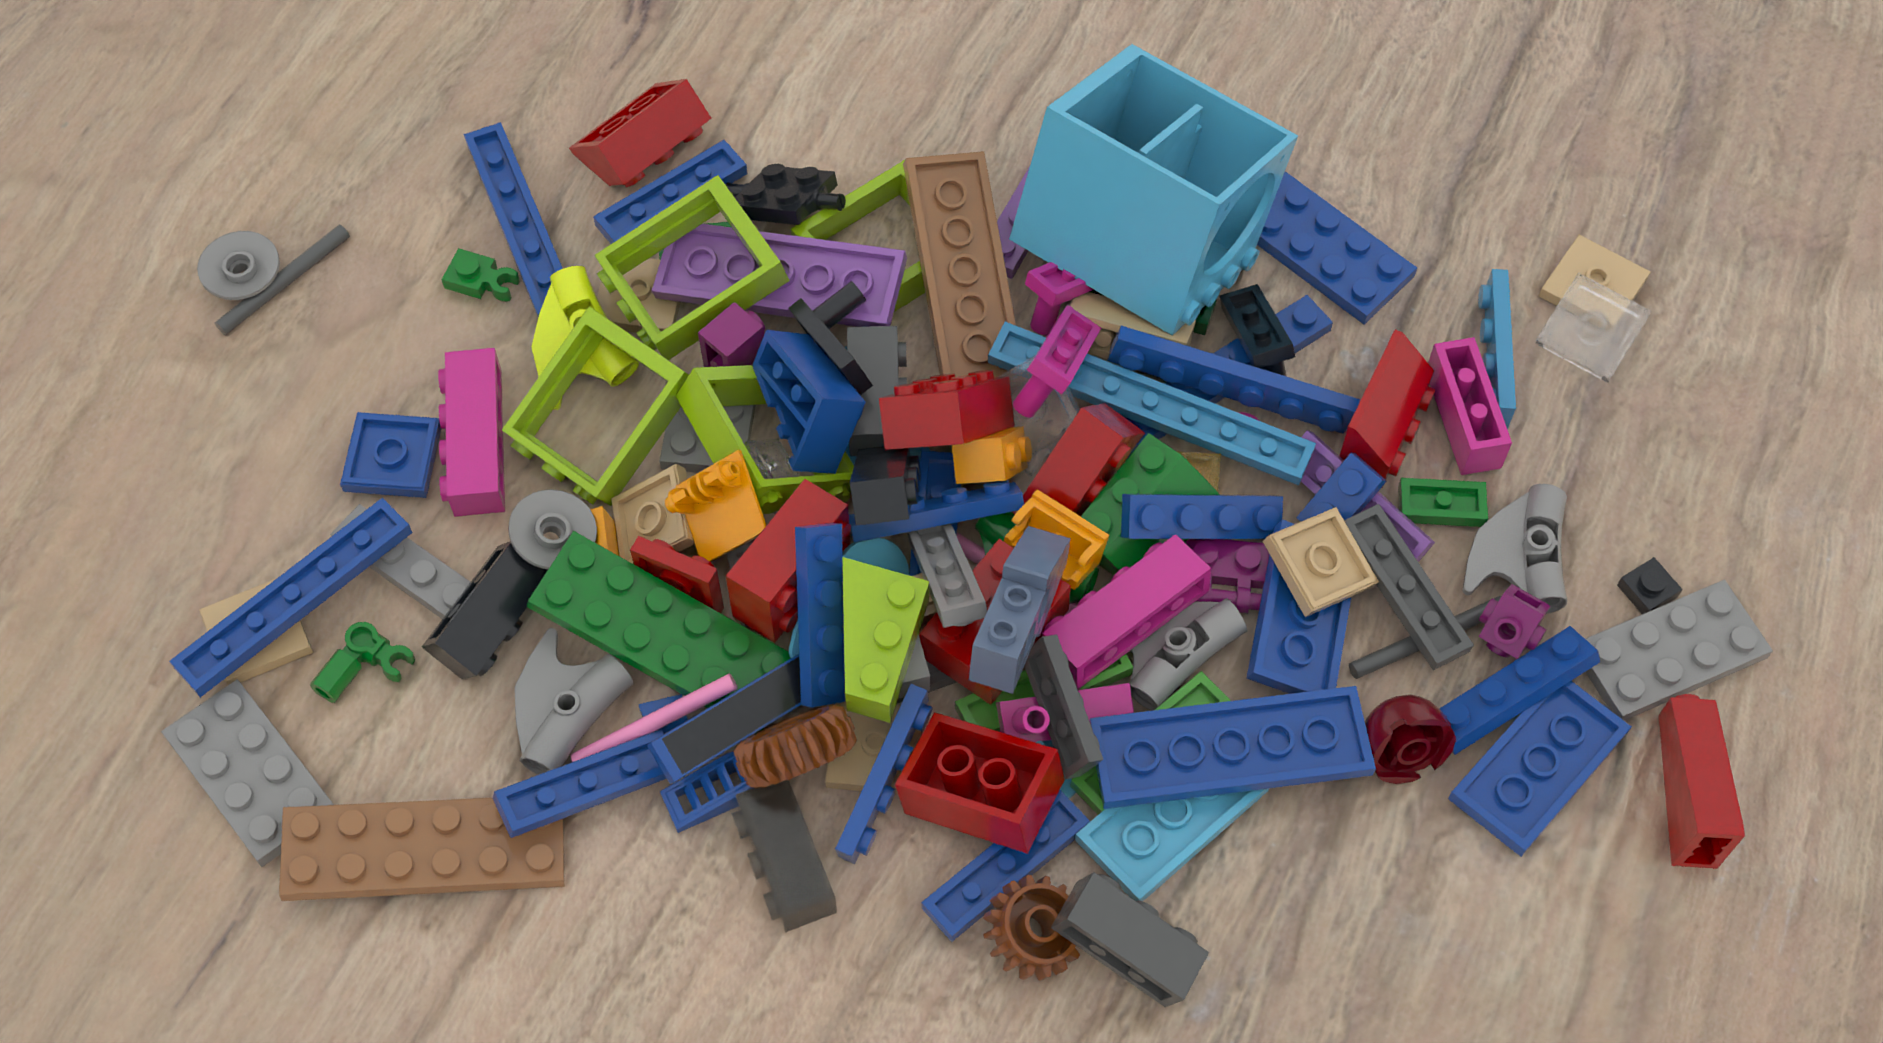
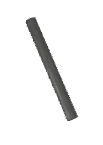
M339 224L279 271L274 281L265 290L255 296L242 300L215 322L216 327L224 335L228 334L350 237L347 230Z
M1498 596L1494 599L1499 602L1501 596ZM1489 601L1455 616L1464 631L1482 623L1478 620ZM1411 636L1349 663V669L1352 676L1358 679L1420 650Z

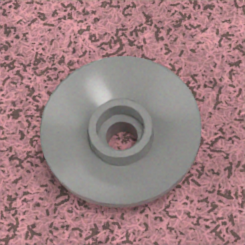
M236 231L215 239L205 248L199 258L197 271L202 285L212 295L226 300H241L259 294L274 281L279 270L280 258L275 245L267 237L251 231Z
M541 490L523 498L513 509L508 526L509 538L515 551L528 563L543 569L550 568L573 530L595 542L597 534L596 521L589 507L578 497L560 490ZM553 532L559 539L550 540L545 538L544 534Z

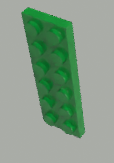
M574 530L527 603L529 609L684 696L729 673L734 678L737 690L791 658L789 652ZM735 691L705 705L704 707L709 708L710 706L714 705L715 703L719 702L720 700L724 699L725 697L729 696Z

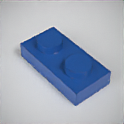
M1350 453L1296 518L1302 522L1337 507L1342 518L1346 520L1360 513L1387 481L1357 454Z

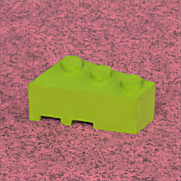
M842 557L846 709L853 713L890 723L929 603V581Z

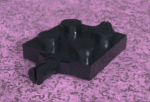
M771 164L764 167L761 173L750 183L743 185L727 182L725 184L750 220L799 225L808 215L817 210L833 209L842 211L846 203L844 194L831 193L838 186L835 171L818 170L816 167L792 168L784 167L782 164Z

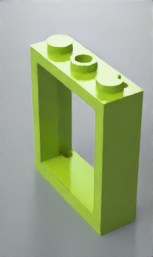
M905 160L845 196V207L842 211L823 209L799 225L791 228V235L827 240L899 195L910 206L903 167ZM920 261L904 270L894 312L925 293Z
M719 175L595 254L596 259L603 268L596 274L610 294L615 290L619 292L622 299L616 303L629 323L636 319L638 320L642 329L636 333L641 341L651 349H657L661 356L667 360H670L699 341L698 332L733 302L746 310L790 281L778 257ZM721 212L757 262L759 268L674 324L660 331L623 275Z
M589 306L502 428V431L514 439L510 446L530 460L535 454L543 459L545 463L541 469L560 482H563L565 477L575 482L576 486L572 491L594 505L597 499L612 506L611 498L622 492L681 408L676 394L689 374ZM605 338L668 383L599 481H597L537 439L535 434L602 339Z
M752 365L697 367L692 369L676 394V398L713 464L737 450L742 451L763 514L779 511L804 479L841 501H848L851 493L850 480L854 465L846 451L835 474L813 472L814 475L776 479L763 478L723 406L767 404Z

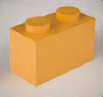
M1024 426L1011 427L965 444L952 445L956 484L1006 481L1028 468L1027 462H1030L1032 458V446L1030 438L1024 435Z

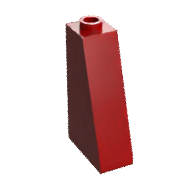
M1682 694L1670 697L1659 714L1671 866L1718 869L1745 837L1744 824L1716 700L1700 699L1699 696L1694 694Z

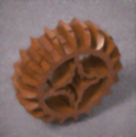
M832 704L818 709L815 708L774 724L741 741L733 751L737 760L736 766L749 787L759 788L767 787L771 784L776 785L813 769L820 768V766L834 761L837 757L845 755L857 742L854 724L851 717L847 715L844 706Z

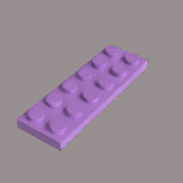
M701 224L664 248L652 293L656 299L703 305L758 269L759 265L732 227ZM759 231L780 260L790 281L745 311L750 310L756 313L795 318L788 308L800 298L804 300L811 310H814L852 281L867 301L837 324L856 327L891 325L907 262L905 250Z

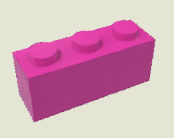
M1475 337L1434 344L1428 361L1434 370L1430 386L1436 389L1434 398L1460 474L1466 475L1501 469L1512 441Z

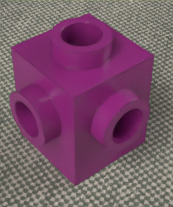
M1511 584L1503 593L1499 602L1491 598L1478 620L1484 623L1485 626L1478 637L1487 641V648L1495 654L1505 658H1509L1511 655L1518 659L1526 648L1531 651L1538 646L1547 630L1540 626L1551 606Z

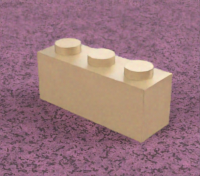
M1087 292L1073 298L1070 304L1073 309L1101 327L1087 354L1108 359L1110 347L1121 325L1190 347L1196 320L1190 326L1184 324L1172 336L1106 296Z

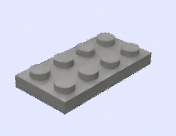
M1724 579L1586 638L1599 651L1600 663L1587 670L1586 674L1609 710L1625 721L1668 702L1670 697L1687 694L1763 661L1770 656L1773 650Z
M238 679L161 731L261 867L281 854L283 807L334 805Z

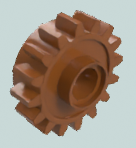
M1026 875L1020 879L1019 884L1013 880L1003 886L1004 894L999 892L990 899L996 910H990L983 917L984 920L993 924V929L983 934L984 939L995 940L997 944L990 952V955L997 957L1003 954L1006 958L1003 970L1007 972L1018 966L1019 978L1022 980L1031 977L1034 972L1038 981L1051 977V972L1058 975L1068 969L1066 961L1070 963L1078 959L1080 953L1075 948V944L1054 931L1051 926L1068 898L1066 894L1067 886L1064 884L1058 887L1051 885L1050 877L1044 876L1035 883L1032 875ZM1030 918L1035 919L1040 924L1042 930L1041 937L1034 934L1031 930Z

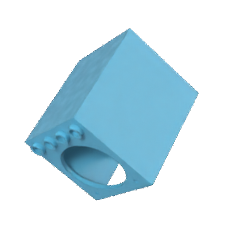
M1131 44L1047 106L1009 240L1048 263L1056 264L1058 269L1070 272L1075 275V279L1080 278L1084 280L1087 286L1173 336L1184 324L1190 326L1205 305L1211 307L1224 287L1230 289L1242 270L1248 272L1255 264L1260 253L1256 246L1298 135Z

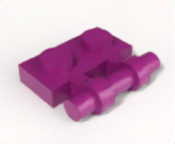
M1188 539L1185 544L1211 567L1209 591L1195 602H1221L1228 598L1235 605L1239 613L1248 614L1249 610L1259 611L1262 594L1251 593V588L1263 589L1269 559V552L1264 543L1228 539ZM1212 584L1236 586V591L1212 589Z

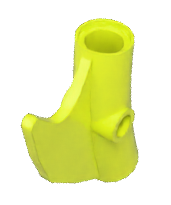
M583 266L563 268L550 276L551 285L539 313L531 346L538 377L589 306L606 317L594 293L586 269ZM603 338L578 374H587L608 382L611 387H615L627 380L637 370L639 362ZM562 397L554 407V410L561 408Z

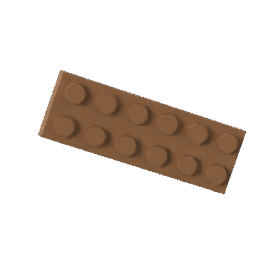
M984 151L906 158L903 167L939 374L955 373V377L966 376L970 372L993 370L994 377L1009 376L1010 387L1023 386L1026 382L1025 377L988 363V354L1004 322L1016 325Z
M493 798L283 807L279 884L281 901L565 887L563 819L510 838Z

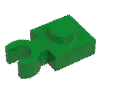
M460 248L456 251L441 279L445 289L481 299L487 290L492 292L496 299L504 302L510 301L512 297L509 288L502 287L501 285L507 282L515 285L520 283L516 270L509 267L497 269L494 258Z

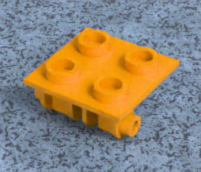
M741 450L733 452L676 485V488L668 492V497L665 499V506L669 512L685 514L698 556L710 562L754 539L766 527V522Z

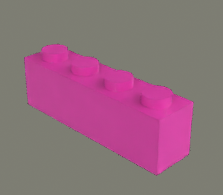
M495 348L445 352V369L438 370L440 392L445 394V404H439V421L441 428L446 429V440L439 441L441 464L446 465V476H440L439 479L441 499L443 502L449 501L454 517L505 512L502 370Z
M1175 534L1166 542H1158L1150 547L1143 559L1132 567L1126 566L1120 569L1113 576L1111 582L1098 592L1091 591L1080 600L1077 607L1064 617L1057 616L1052 619L1042 632V637L1057 634L1063 652L1068 658L1069 668L1078 690L1206 594L1210 588L1211 567Z

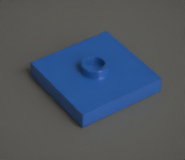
M357 412L340 483L343 492L427 498L442 429L439 418Z

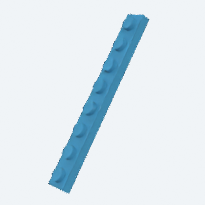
M1004 322L988 354V363L1030 379L1033 374L1028 372L1027 368L1046 337ZM1090 354L1086 355L1072 382L1064 391L1068 395L1094 405L1107 404L1126 418L1298 486L1316 446V443Z

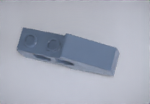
M1030 526L1026 528L1004 563L1002 579L973 643L969 672L970 681L1013 694L1036 637L1040 636L1067 563L1071 538Z

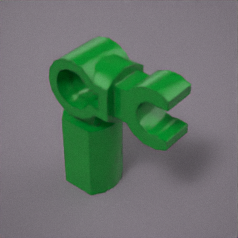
M357 622L352 624L345 633L346 646L343 650L337 649L310 683V686L316 694L331 703H335L362 669L361 662H367L372 666L380 665L384 675L389 680L400 682L402 679L400 671L392 667L393 662L402 659L413 665L415 657L413 652L406 646H391L390 641L378 634L372 624Z

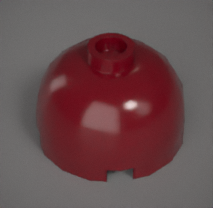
M1402 695L1387 699L1375 707L1365 720L1376 767L1375 773L1383 782L1393 784L1413 782L1421 778L1420 774L1415 771L1425 769L1430 764L1435 771L1451 755L1456 742L1455 733L1443 712L1430 700L1416 695Z

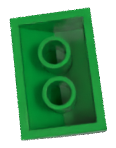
M1148 433L1081 517L1109 534L1099 566L1115 575L1123 567H1132L1143 559L1145 553L1158 542L1164 543L1168 540L1122 538V494H1220L1183 455ZM1181 539V540H1182L1184 543H1186L1188 539Z

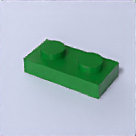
M1420 478L1400 479L1398 485L1399 510L1414 524L1481 527L1488 521L1486 482Z

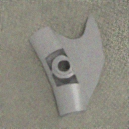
M1550 484L1533 485L1529 488L1528 493L1502 508L1478 529L1466 563L1462 589L1465 595H1471L1487 578L1499 576L1550 605L1551 607L1547 613L1559 611L1567 605L1561 554L1562 524L1567 495L1562 489Z
M1228 598L1221 602H1194L1130 651L1134 655L1133 673L1129 683L1132 698L1143 707L1151 711L1155 710L1210 657L1246 633V624L1235 605Z
M554 628L546 631L528 658L515 685L516 725L522 751L520 762L527 769L538 775L563 766L573 749L593 723L622 693L633 685V680L627 670L611 654L586 664L575 666L562 664L557 659L558 634Z

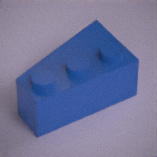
M766 330L752 367L767 406L773 407L777 411L781 422L776 427L780 439L788 440L793 456L788 460L792 471L835 474L857 421L862 415L866 401L809 334Z

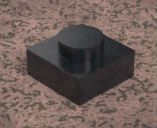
M1655 557L1621 577L1617 584L1641 614L1668 604L1676 599L1683 590Z

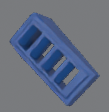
M733 751L660 791L678 833L761 797L760 787H749L744 777L740 775ZM737 772L742 783L734 787L729 775ZM720 779L725 793L718 796L712 782ZM700 787H703L709 802L701 805L695 792ZM686 794L693 811L686 815L678 800V797Z

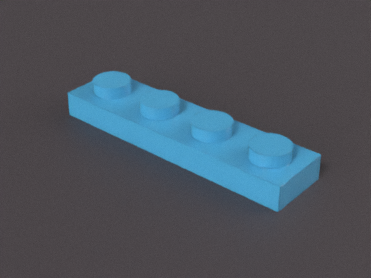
M1492 269L1487 284L1480 286L1478 295L1479 309H1485V318L1482 319L1480 326V342L1486 343L1487 353H1484L1482 360L1508 430L1516 410L1509 272L1503 269Z

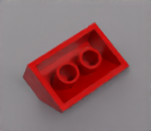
M687 79L655 83L569 147V149L576 158L607 185H624L627 188L643 179L645 176L643 170L652 163L659 165L672 157L675 153L672 148L681 141L688 143L702 134L703 129L701 126L712 118Z
M1394 330L1348 425L1339 455L1345 460L1350 453L1357 454L1385 480L1389 474L1397 476L1406 456V453L1401 452L1400 449L1404 442L1412 444L1421 424V421L1415 419L1419 409L1427 412L1436 389L1429 387L1434 374L1433 368L1403 332Z

